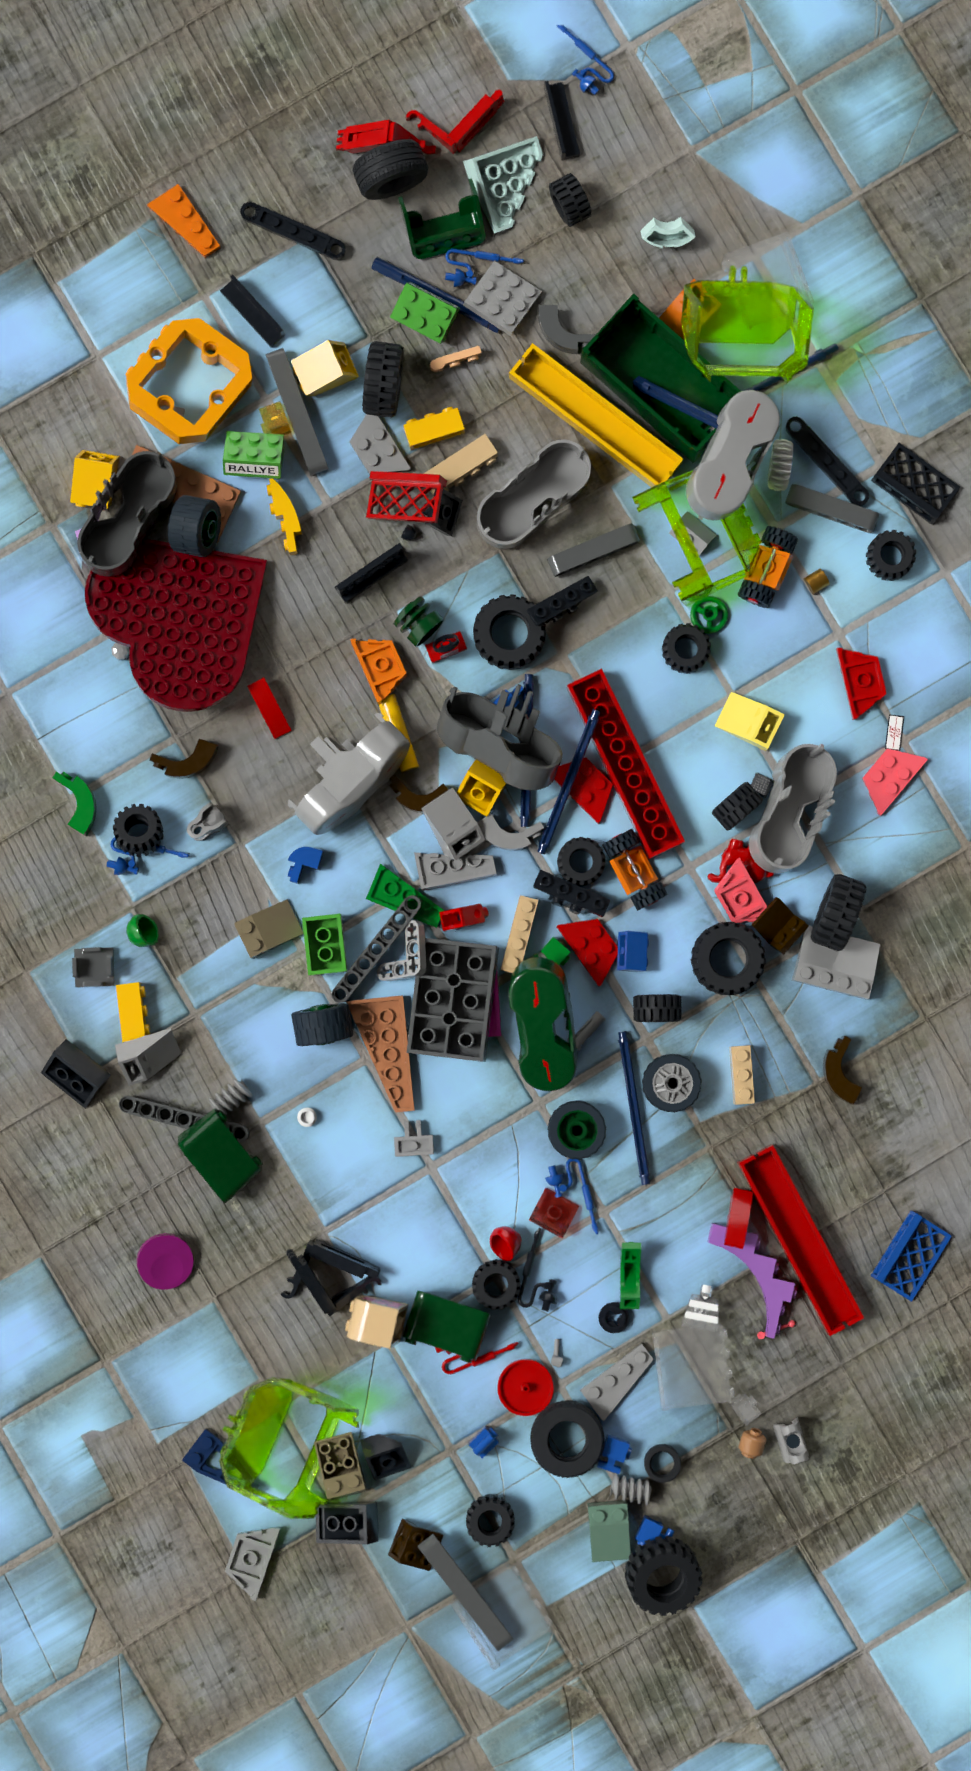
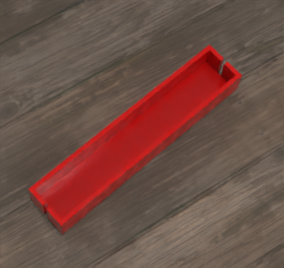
M770 1144L755 1152L756 1157L751 1154L738 1161L737 1164L826 1333L832 1336L845 1329L844 1324H842L844 1321L848 1326H851L864 1319L774 1146Z

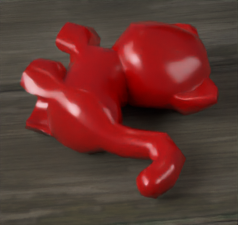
M731 839L728 848L721 855L720 874L717 876L710 873L707 878L713 883H720L727 873V867L733 865L738 858H741L754 883L771 877L774 873L768 872L756 864L750 854L749 845L748 847H743V841Z

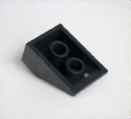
M377 1502L315 1503L316 1543L367 1545L379 1542Z

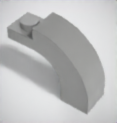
M492 814L477 822L485 840L491 845L504 850H520L531 846L528 838L531 837L532 840L542 835L541 831L544 829L542 823L538 822L522 832L509 833L499 827Z

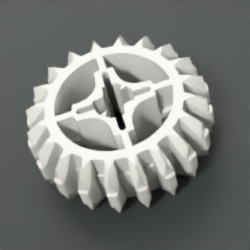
M776 439L773 443L768 472L769 489L785 491L788 487L793 459L792 441Z

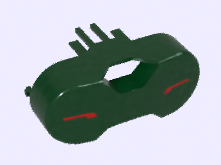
M538 953L534 954V958L521 962L513 971L509 987L510 1009L516 1014L521 1046L518 1062L523 1079L535 1089L556 1091L567 1086L573 1080L576 1073L578 1053L574 1018L570 1001L571 996L568 991L564 971L554 961L539 957ZM563 1010L564 1018H566L565 1027L566 1030H569V1043L559 1037L555 1030L554 1021Z

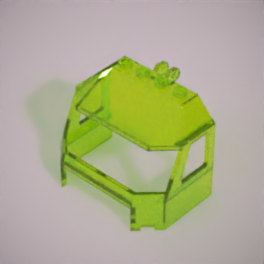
M730 266L729 281L698 280L684 285L681 323L687 353L693 364L710 382V375L782 377L787 384L792 379V376L808 365L814 307L797 287L771 281H747V266L741 268V281H735L736 268L735 266ZM797 300H798V302H799L800 304H799V312H798V321L796 322L795 312H796V303H797ZM790 329L795 344L794 353L779 366L705 365L698 357L699 343L774 344Z
M694 470L655 485L632 497L635 505H638L637 510L639 513L660 503L693 571L672 582L674 588L679 587L681 592L678 593V596L685 606L752 575L761 550L759 544L762 543L758 533L753 534L751 527L754 525L750 516L745 517L744 515L747 511L744 504L729 517L721 519L744 570L712 583L670 495V492L688 483Z
M272 1377L249 1387L243 1396L244 1401L236 1415L229 1414L227 1419L233 1422L234 1425L232 1427L224 1426L223 1431L228 1433V1439L220 1451L219 1463L226 1486L288 1519H313L318 1514L316 1509L321 1504L325 1505L329 1501L310 1491L320 1467L314 1444L297 1485L285 1499L278 1498L250 1485L263 1472L293 1401V1391L310 1399V1404H319L326 1407V1415L315 1441L332 1437L339 1419L359 1428V1422L356 1421L359 1409L290 1378ZM249 1492H252V1493H254V1494H256V1495H258V1496H261V1497H263V1498H265V1499H268V1500H263V1499H261V1498H259V1497H257V1496H255V1495H253V1494H251V1493H249Z

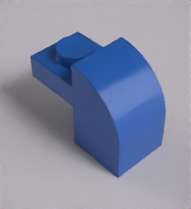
M300 847L293 851L288 858L289 862L295 863L294 866H290L287 876L290 877L289 881L296 884L299 883L303 866L319 870L324 852L312 847Z

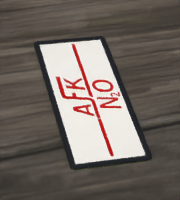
M889 714L885 749L900 751L904 716Z

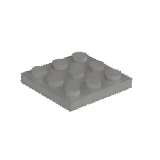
M494 260L464 301L463 306L511 336L537 301L542 291Z

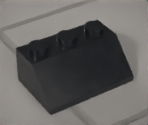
M67 1039L52 1053L41 1071V1074L85 1109L111 1076L104 1068Z

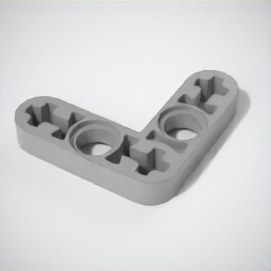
M411 920L406 925V960L381 964L377 970V976L380 980L396 981L420 977L425 973V928L422 922ZM417 943L418 951L414 953L413 947ZM401 965L404 966V972L402 975H400L399 968ZM388 970H392V973L385 974Z

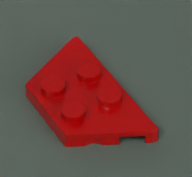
M839 647L836 648L852 720H855L887 693L877 656L865 655Z
M585 757L569 796L599 824L613 784ZM571 762L560 765L554 780L561 787Z
M598 919L557 925V929L598 987L601 986L618 955V947Z

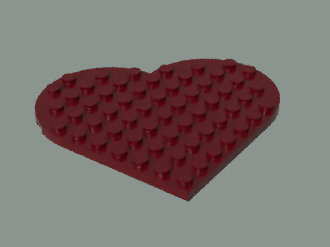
M143 539L137 548V559L124 573L116 576H101L90 570L85 585V602L89 616L103 635L118 644L130 647L129 660L133 677L138 687L149 699L167 709L192 712L212 707L223 701L233 692L244 672L267 560L214 550L207 557L174 552L168 542Z

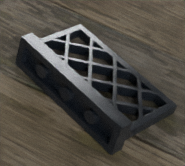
M901 443L896 445L871 479L873 483L931 525L938 519L960 488L959 485ZM898 449L905 454L906 460L897 461L895 453ZM917 462L921 466V471L912 472L911 463ZM898 464H907L909 473L899 474ZM894 465L896 474L889 475L884 471V468ZM926 474L935 475L937 482L928 483ZM922 475L924 484L915 485L913 476ZM909 476L911 485L904 486L901 483L900 477ZM941 485H948L954 490L951 494H943ZM938 486L939 495L930 496L929 487ZM925 487L926 497L918 496L915 488ZM932 499H940L941 508L939 510L932 506Z
M400 543L396 544L334 587L345 604L408 561L404 555L402 545Z

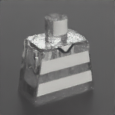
M701 1285L699 1295L691 1294L681 1326L718 1332L719 1299L711 1297L713 1287Z

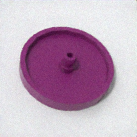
M170 1233L157 1234L146 1240L140 1247L136 1260L137 1269L143 1281L149 1286L161 1290L172 1289L181 1285L189 1277L193 1268V1254L189 1245L181 1237Z

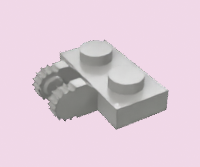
M416 1120L415 1123L417 1136L409 1135L410 1123L409 1121H404L405 1136L394 1137L395 1157L434 1154L433 1135L421 1134V1120Z

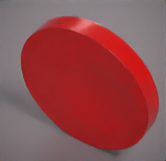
M519 1359L503 1369L498 1379L497 1390L500 1401L507 1410L519 1416H532L544 1410L550 1403L554 1386L551 1374L544 1365L532 1359Z

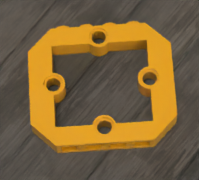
M200 318L173 320L169 325L166 324L162 328L158 339L154 338L151 341L147 352L140 354L137 364L127 370L125 375L129 407L178 444L206 442L252 386L249 354ZM183 338H186L201 349V359L205 364L213 365L219 362L236 374L224 390L217 389L211 392L209 408L195 425L174 411V400L170 396L162 395L156 398L143 388L157 370L165 367L166 359ZM212 350V351H214L215 353H214V354H208L206 351ZM160 356L161 359L155 360L153 357ZM221 400L223 403L216 404L214 401ZM165 405L168 406L169 409L163 410L160 407Z

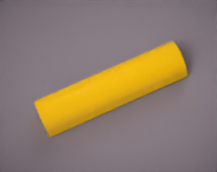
M395 694L389 695L379 705L383 719L390 721L410 742L408 753L399 767L401 773L418 768L419 764Z

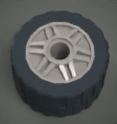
M661 1055L649 1063L643 1073L642 1089L646 1095L645 1097L654 1107L662 1111L678 1112L686 1110V1108L694 1104V1101L698 1099V1095L701 1092L702 1080L699 1070H697L693 1062L681 1055ZM670 1078H674L676 1086L670 1089L667 1081Z

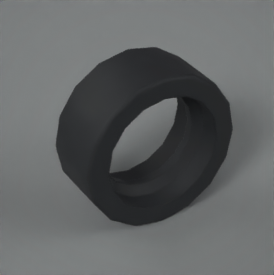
M657 1444L651 1447L645 1454L644 1468L648 1476L654 1481L660 1483L670 1482L680 1472L681 1459L677 1451L671 1446ZM666 1452L672 1456L674 1466L668 1474L660 1475L653 1471L651 1460L655 1454Z

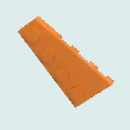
M179 184L147 204L148 208L172 227L177 234L182 236L204 258L221 248Z

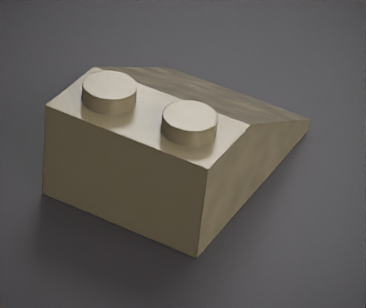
M288 899L234 923L252 959L304 934Z

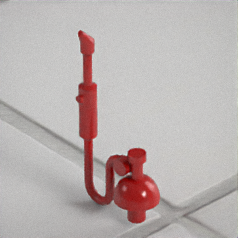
M518 1342L512 1343L496 1352H488L477 1357L476 1361L472 1360V1363H467L449 1371L445 1367L446 1364L461 1357L455 1355L442 1363V1370L446 1374H454L470 1366H478L496 1358V1355L515 1349ZM435 1347L437 1353L444 1351Z

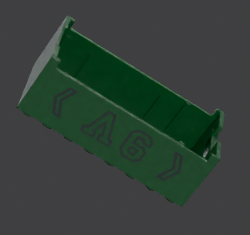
M634 293L582 349L580 363L692 463L706 450L716 428L708 434L707 431L710 429V425L704 430L702 427L706 423L634 389L633 380L640 376L718 416L728 401L734 395L741 392L641 303L639 297Z

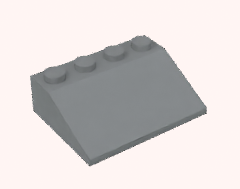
M809 926L803 933L791 981L868 1000L874 981L880 944L850 937L842 951H835L814 943L811 940L813 927Z

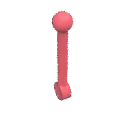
M790 1320L787 1324L782 1325L780 1330L787 1327L793 1328L795 1321ZM758 1332L757 1337L764 1339L765 1332Z

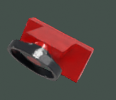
M460 631L454 634L443 635L434 642L425 645L432 663L467 650Z

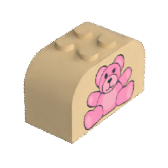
M369 1295L356 1297L355 1300L351 1301L349 1311L352 1312L350 1320H347L345 1331H348L347 1338L389 1349L394 1347L401 1341L408 1304Z

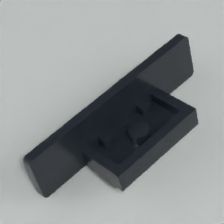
M586 576L530 607L527 613L536 626L544 622L546 624L551 621L556 623L567 612L570 615L579 609L577 606L583 600L596 594L598 590L590 577Z
M543 870L539 871L533 888L549 894V900H551L552 904L558 907L563 905L569 908L570 912L578 915L580 913L584 914L586 910L604 917L610 903V899Z

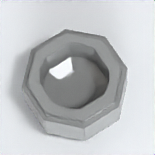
M118 643L112 646V655L116 659L126 660L129 657L130 647Z

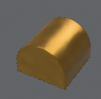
M821 568L803 578L812 595L830 585L826 574Z

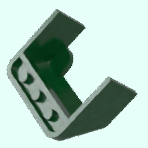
M472 178L468 179L471 195L463 197L459 201V212L423 221L418 211L407 212L402 196L398 197L410 248L415 258L425 259L444 254L450 249H463L478 245L485 240L486 234L479 198Z

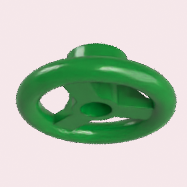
M704 596L693 604L690 611V619L693 625L696 624L699 629L705 630L704 633H716L725 626L728 620V610L724 602L719 598ZM704 602H714L718 605L716 607L708 605L705 608L700 607ZM722 610L721 622L713 627V620L716 619L718 612ZM696 612L702 614L703 618L707 621V628L698 623ZM706 612H712L713 616L708 617Z

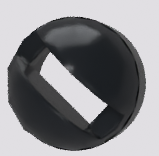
M407 524L400 538L411 541L416 537V530Z

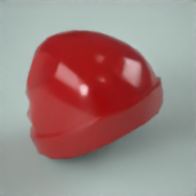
M508 1226L495 1228L490 1235V1246L493 1252L505 1261H511L517 1255L522 1242L520 1234Z

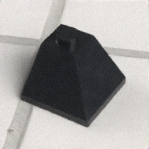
M381 1434L360 1440L365 1460L374 1480L411 1468L401 1442Z

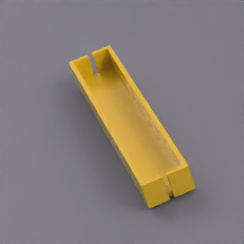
M533 343L522 355V361L519 359L509 372V379L659 493L669 481L670 476L672 477L682 464L683 458Z

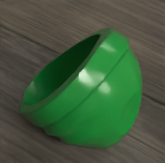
M137 914L127 924L126 934L133 945L148 947L157 943L159 937L158 927L150 917L144 914Z

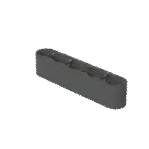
M791 484L785 501L789 506L867 533L874 532L879 518V514L875 511L797 484Z
M633 523L557 553L547 558L554 577H557L640 542Z

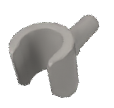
M555 1339L554 1352L551 1358V1364L556 1367H561L563 1358L558 1356L560 1339Z

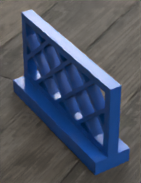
M910 1210L872 1272L871 1277L912 1302L952 1236ZM923 1222L927 1225L928 1233L919 1235L918 1227ZM938 1233L944 1235L945 1237L942 1242L935 1245L933 1235ZM929 1236L931 1246L922 1248L920 1238ZM916 1239L918 1249L909 1251V1241ZM932 1249L933 1257L931 1260L924 1261L922 1251ZM919 1252L921 1262L911 1264L910 1254ZM906 1256L908 1266L899 1268L898 1259ZM922 1266V1275L914 1278L912 1268ZM909 1269L911 1279L901 1281L900 1271ZM896 1272L898 1282L888 1283L886 1279L889 1274ZM912 1282L913 1290L907 1295L904 1293L902 1284Z

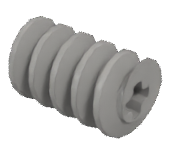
M234 1079V1087L227 1084L228 1091L222 1088L221 1096L215 1093L216 1100L208 1098L213 1109L215 1108L218 1113L221 1111L224 1115H227L226 1108L232 1111V1104L238 1107L240 1105L239 1100L246 1101L245 1095L250 1098L252 1097V1093L242 1079L241 1082Z
M615 1474L611 1483L610 1496L614 1493L617 1500L622 1495L623 1501L629 1496L631 1503L637 1498L638 1504L645 1499V1505L648 1506L651 1486L647 1480L642 1485L641 1479H638L634 1484L632 1477L627 1482L626 1476H622L619 1481L618 1475Z

